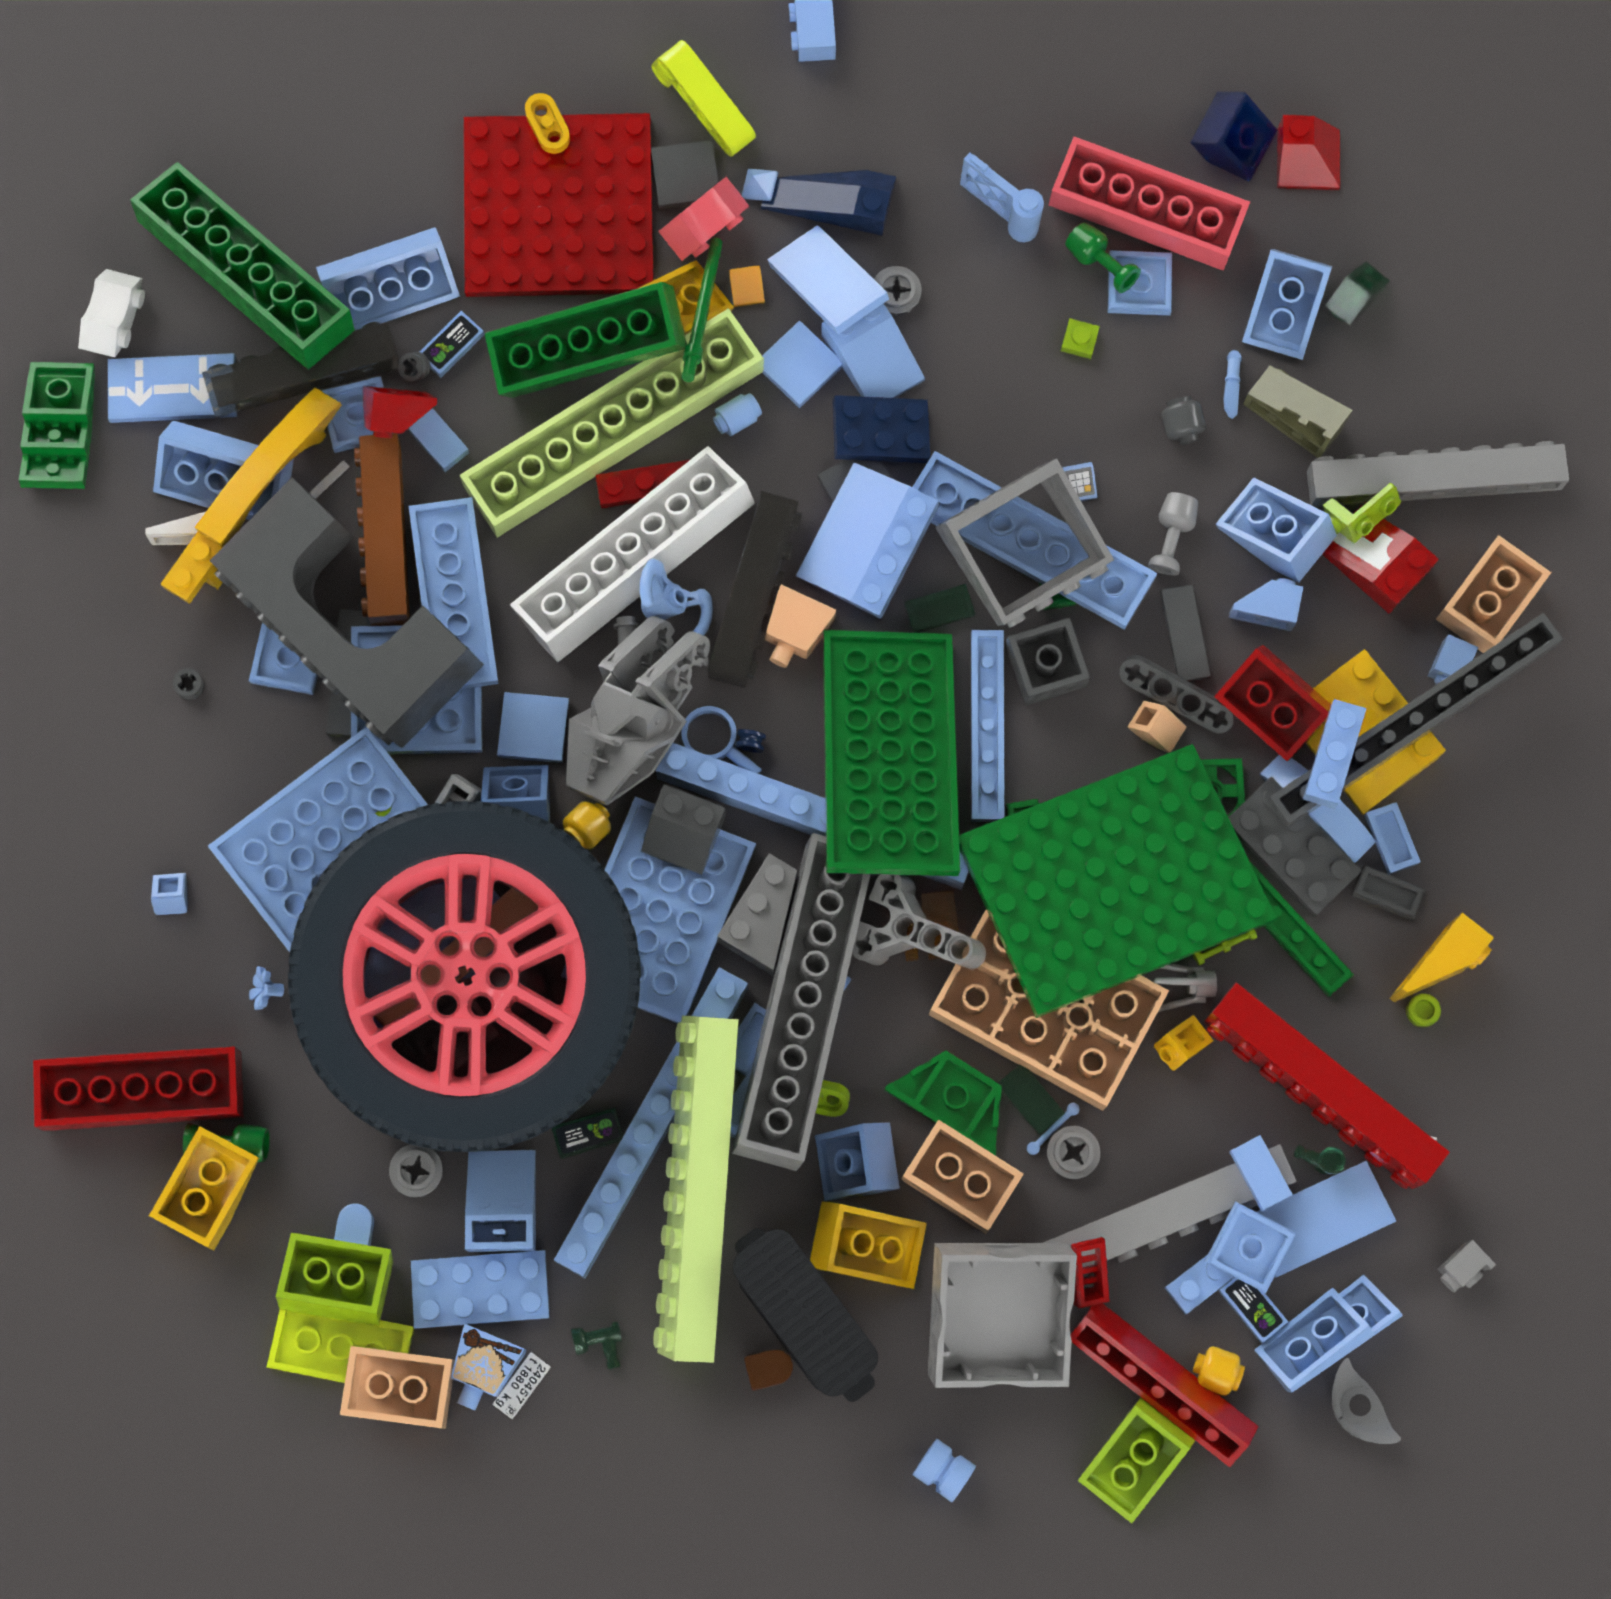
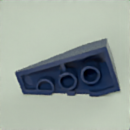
M869 170L777 177L772 200L762 201L761 209L883 236L896 176Z

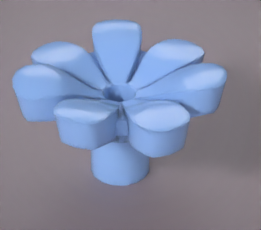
M257 966L256 974L253 977L255 988L249 991V999L255 1000V1010L265 1008L271 996L282 997L284 993V985L272 983L270 979L271 972L266 971V968Z

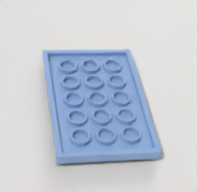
M635 797L608 860L605 872L613 880L627 906L637 937L641 966L638 1009L678 1024L682 1020V1015L688 1016L718 942L717 936L727 920L756 848V843L720 829L703 874L700 875L641 852L655 804ZM566 964L561 974V978L567 980Z

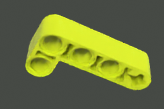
M680 40L651 65L657 79L667 88L673 85L728 156L733 157L756 138V134L749 122L685 41Z

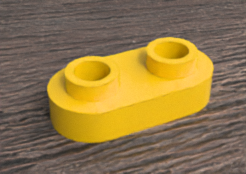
M544 93L530 96L525 103L526 118L541 148L551 154L563 152L570 143V134L554 99ZM539 110H545L547 112L544 116H538L536 114V112ZM552 136L560 138L557 142H551L549 139Z

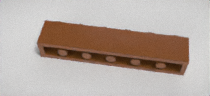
M393 433L392 438H380L373 435L359 436L360 447L354 448L356 467H361V477H356L357 496H362V507H357V519L359 527L363 526L364 537H359L358 544L360 557L365 556V567L360 568L361 586L366 587L367 598L361 599L363 617H368L371 626H400L410 619L401 443L398 433Z

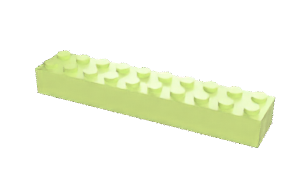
M726 309L706 322L701 345L703 348L702 361L697 365L694 381L685 382L682 379L685 363L682 359L684 350L642 361L460 474L464 489L473 498L474 504L498 538L596 477L595 475L604 472L761 374L764 370V358L730 309ZM691 332L685 335L687 344H689Z
M682 1015V1020L678 1022L676 1027V1041L680 1042L679 1056L675 1057L673 1072L677 1076V1089L673 1090L671 1095V1108L675 1110L674 1123L670 1124L668 1133L669 1143L672 1144V1157H668L666 1163V1175L670 1178L669 1191L665 1192L663 1201L664 1211L667 1212V1225H663L661 1231V1243L665 1246L664 1259H661L659 1263V1278L663 1281L662 1293H658L656 1299V1311L660 1314L659 1327H656L654 1331V1347L658 1348L657 1353L673 1361L714 1363L739 1019Z

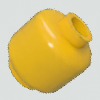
M582 801L563 819V831L577 840L584 849H593L611 831V824L608 819L610 814L600 803L593 804Z
M1212 1346L1207 1349L1205 1355L1198 1353L1192 1372L1198 1374V1383L1202 1387L1226 1396L1231 1390L1237 1392L1245 1366L1240 1365L1241 1360L1237 1354Z

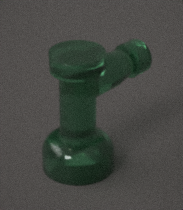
M1298 1144L1293 1154V1157L1301 1158L1314 1165L1317 1172L1324 1175L1336 1174L1346 1164L1344 1153L1337 1147H1327L1318 1153L1305 1149L1304 1146Z
M618 1321L612 1322L610 1327L585 1332L581 1327L571 1329L576 1355L585 1354L588 1351L589 1345L602 1343L603 1352L607 1359V1369L620 1367V1361L617 1359L616 1342H621L622 1338Z

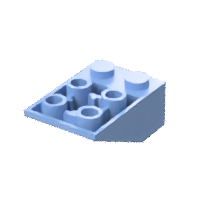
M536 1150L468 1152L465 1206L466 1251H536Z

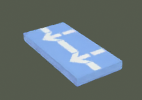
M234 353L108 359V420L110 423L237 417L236 356Z

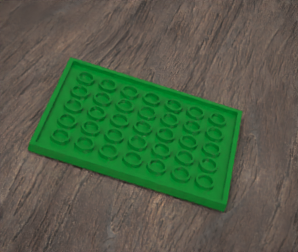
M1193 744L959 835V850L1036 1018L1268 925L1277 919Z

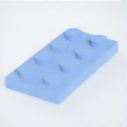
M545 1250L411 1261L414 1329L550 1319Z

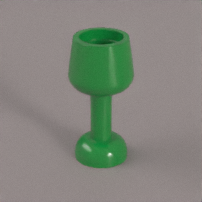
M1083 222L1076 226L1069 234L1065 246L1079 263L1091 265L1098 261L1115 276L1113 284L1119 293L1126 292L1135 284L1140 276L1141 269L1135 264L1122 266L1106 252L1108 238L1103 232L1087 222Z
M187 1123L185 1127L183 1154L199 1128L196 1124ZM243 1123L235 1127L232 1136L218 1135L259 1157L257 1163L267 1160L270 1147L268 1128Z

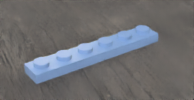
M971 630V822H994L1004 818V630Z

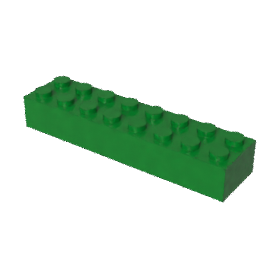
M179 162L172 165L130 199L137 222L306 369L309 370L355 331L351 312L347 306Z

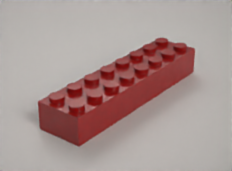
M1237 982L1204 1020L1203 1023L1208 1026L1206 1031L1213 1038L1220 1042L1223 1040L1227 1041L1234 1047L1233 1053L1244 1062L1248 1063L1251 1060L1261 1068L1258 1072L1262 1077L1273 1084L1276 1081L1287 1089L1285 1094L1292 1101L1299 1105L1302 1102L1313 1110L1311 1115L1325 1126L1331 1124L1339 1131L1337 1135L1342 1141L1352 1147L1355 1144L1366 1152L1364 1157L1378 1168L1383 1166L1392 1173L1390 1178L1404 1189L1410 1187L1413 1190L1426 1184L1450 1153Z

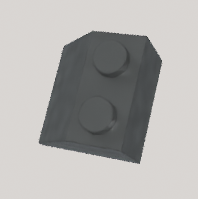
M664 784L651 814L641 852L702 875L726 817L725 807Z

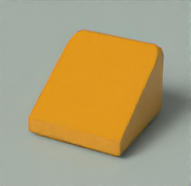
M760 266L729 270L734 307L765 303Z

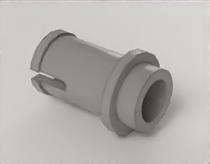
M623 616L616 618V624L613 627L617 630L618 645L639 627L635 617Z

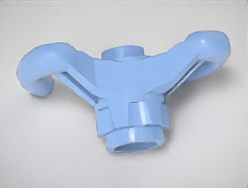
M656 559L648 560L640 578L641 609L645 617L657 616L665 620L683 613L688 607L699 605L701 615L698 625L693 631L705 635L710 627L713 614L712 597L705 589H697L692 592L682 589L678 584L671 582L667 578L661 561Z

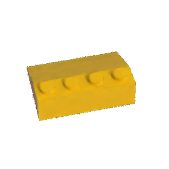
M1365 649L1313 688L1330 704L1336 699L1367 708L1359 736L1408 704ZM1326 721L1306 742L1315 756ZM1430 732L1343 791L1360 813L1364 815L1438 760L1446 750L1433 733Z

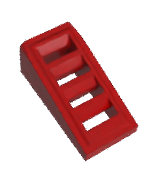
M1100 1237L1071 1244L1072 1250L1077 1255L1073 1304L1080 1309L1110 1302L1105 1239ZM1095 1249V1254L1081 1255L1083 1251ZM1095 1261L1094 1265L1082 1267V1263ZM1094 1272V1276L1083 1278V1274ZM1093 1283V1287L1084 1289V1285Z

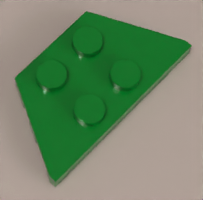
M947 1050L885 1087V1092L935 1124L939 1119L990 1153L996 1154L1002 1085Z

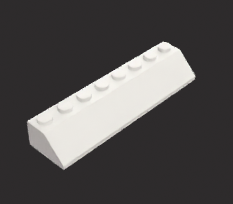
M707 446L512 602L510 606L541 646L557 662L561 661L640 597V578L648 560L656 559L661 561L667 575L753 506L755 502L747 483Z

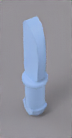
M1232 350L1227 355V376L1225 377L1226 383L1223 396L1224 409L1231 419L1238 415L1239 382L1241 380L1239 373L1242 357L1237 350Z

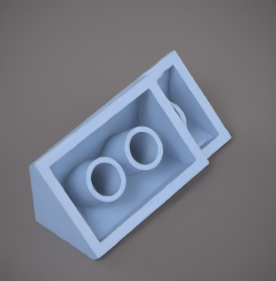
M1363 1274L1341 1293H1338L1332 1287L1258 1346L1255 1352L1287 1392L1292 1393L1403 1315Z

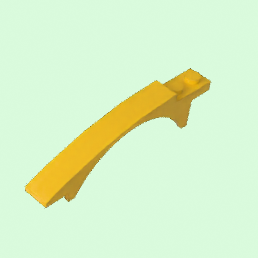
M314 388L269 433L229 480L196 524L195 529L197 533L161 582V586L188 604L192 602L205 582L217 590L223 582L214 574L218 569L210 560L241 529L252 507L274 477L299 453L324 440L326 437L324 430L342 406L340 402Z

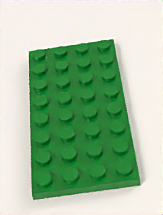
M824 630L826 873L959 876L960 852L952 634Z

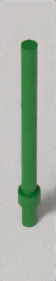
M712 238L710 241L690 340L683 352L682 359L685 363L682 379L685 382L694 381L697 365L702 361L703 348L701 345L723 241L719 238Z

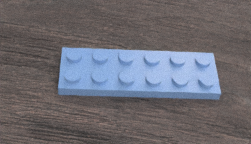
M473 498L408 506L421 604L484 664L461 689L499 684Z

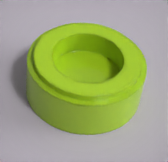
M1418 994L1408 1002L1406 1015L1413 1025L1420 1028L1429 1027L1439 1019L1441 1006L1434 996Z

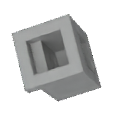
M1470 1240L1458 1248L1437 1270L1442 1274L1440 1279L1443 1284L1455 1293L1465 1285L1471 1288L1482 1278L1481 1269L1483 1271L1491 1270L1496 1264L1474 1240Z

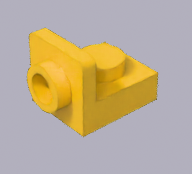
M1193 1014L1154 1044V1048L1159 1053L1162 1061L1172 1071H1175L1214 1040Z

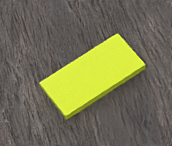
M279 1310L267 1368L345 1383L350 1346L409 1354L414 1327L380 1320L379 1326Z

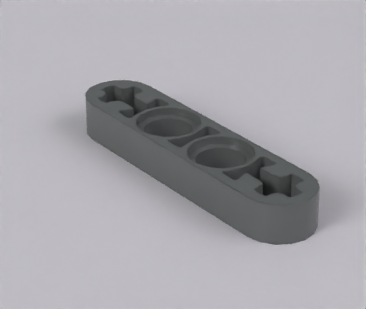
M1132 655L1121 665L1119 671L1120 678L1126 685L1215 733H1225L1233 726L1236 716L1220 703L1214 695L1139 655ZM1135 664H1138L1140 666L1139 672L1147 677L1150 671L1155 674L1149 681L1148 686L1143 683L1147 678L1139 674L1135 678L1131 677V670L1127 666L1133 667ZM1160 678L1167 679L1172 684V691L1164 695L1158 693L1155 689V681ZM1187 694L1198 696L1201 702L1200 707L1196 710L1187 709L1183 704V697ZM1207 702L1212 704L1209 711L1218 714L1220 710L1226 713L1225 719L1229 722L1222 721L1220 724L1214 722L1216 719L1215 715L1207 712L1205 717L1200 714L1204 711Z

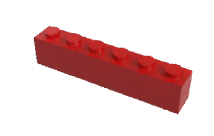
M1102 1303L1090 1306L1070 1333L1072 1343L1229 1468L1248 1448L1259 1426L1220 1395L1202 1387L1198 1383L1196 1376Z

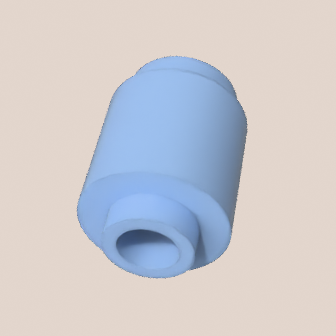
M751 393L746 395L740 394L716 408V416L713 417V421L721 434L726 432L729 436H733L757 422V417L762 415V411Z

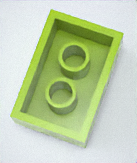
M291 1233L276 1293L279 1309L379 1326L393 1266L391 1249Z

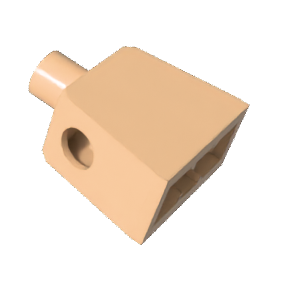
M780 585L766 631V641L776 645L769 660L780 667L787 668L793 654L807 659L823 638L824 630H829L834 623L836 609Z

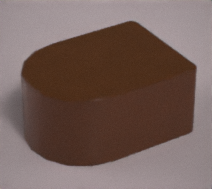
M769 1350L744 1358L752 1391L780 1385L790 1378L793 1371V1363L790 1356L781 1350Z

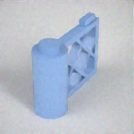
M969 152L963 160L960 185L1008 221V232L1014 240L1028 242L1034 239L1039 230L1044 206L1040 193L1034 189L1027 188L1019 191L989 168L986 163Z

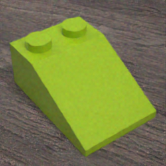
M1140 1397L1078 1481L1130 1523H1133L1191 1449L1195 1440Z

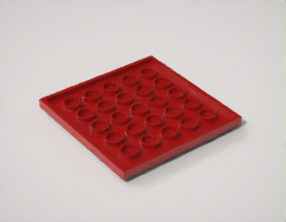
M650 113L562 115L569 129L570 143L563 152L557 154L548 153L541 148L526 115L464 117L465 296L621 294L654 281ZM552 136L549 141L557 142L560 138Z

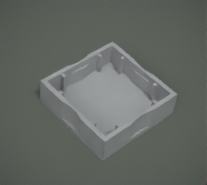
M934 1243L928 1376L935 1388L986 1387L995 1384H1011L1020 1387H1069L1072 1343L1070 1336V1313L1074 1303L1077 1255L1067 1243Z

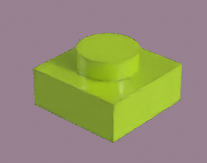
M1069 318L1061 352L1091 359L1100 326Z

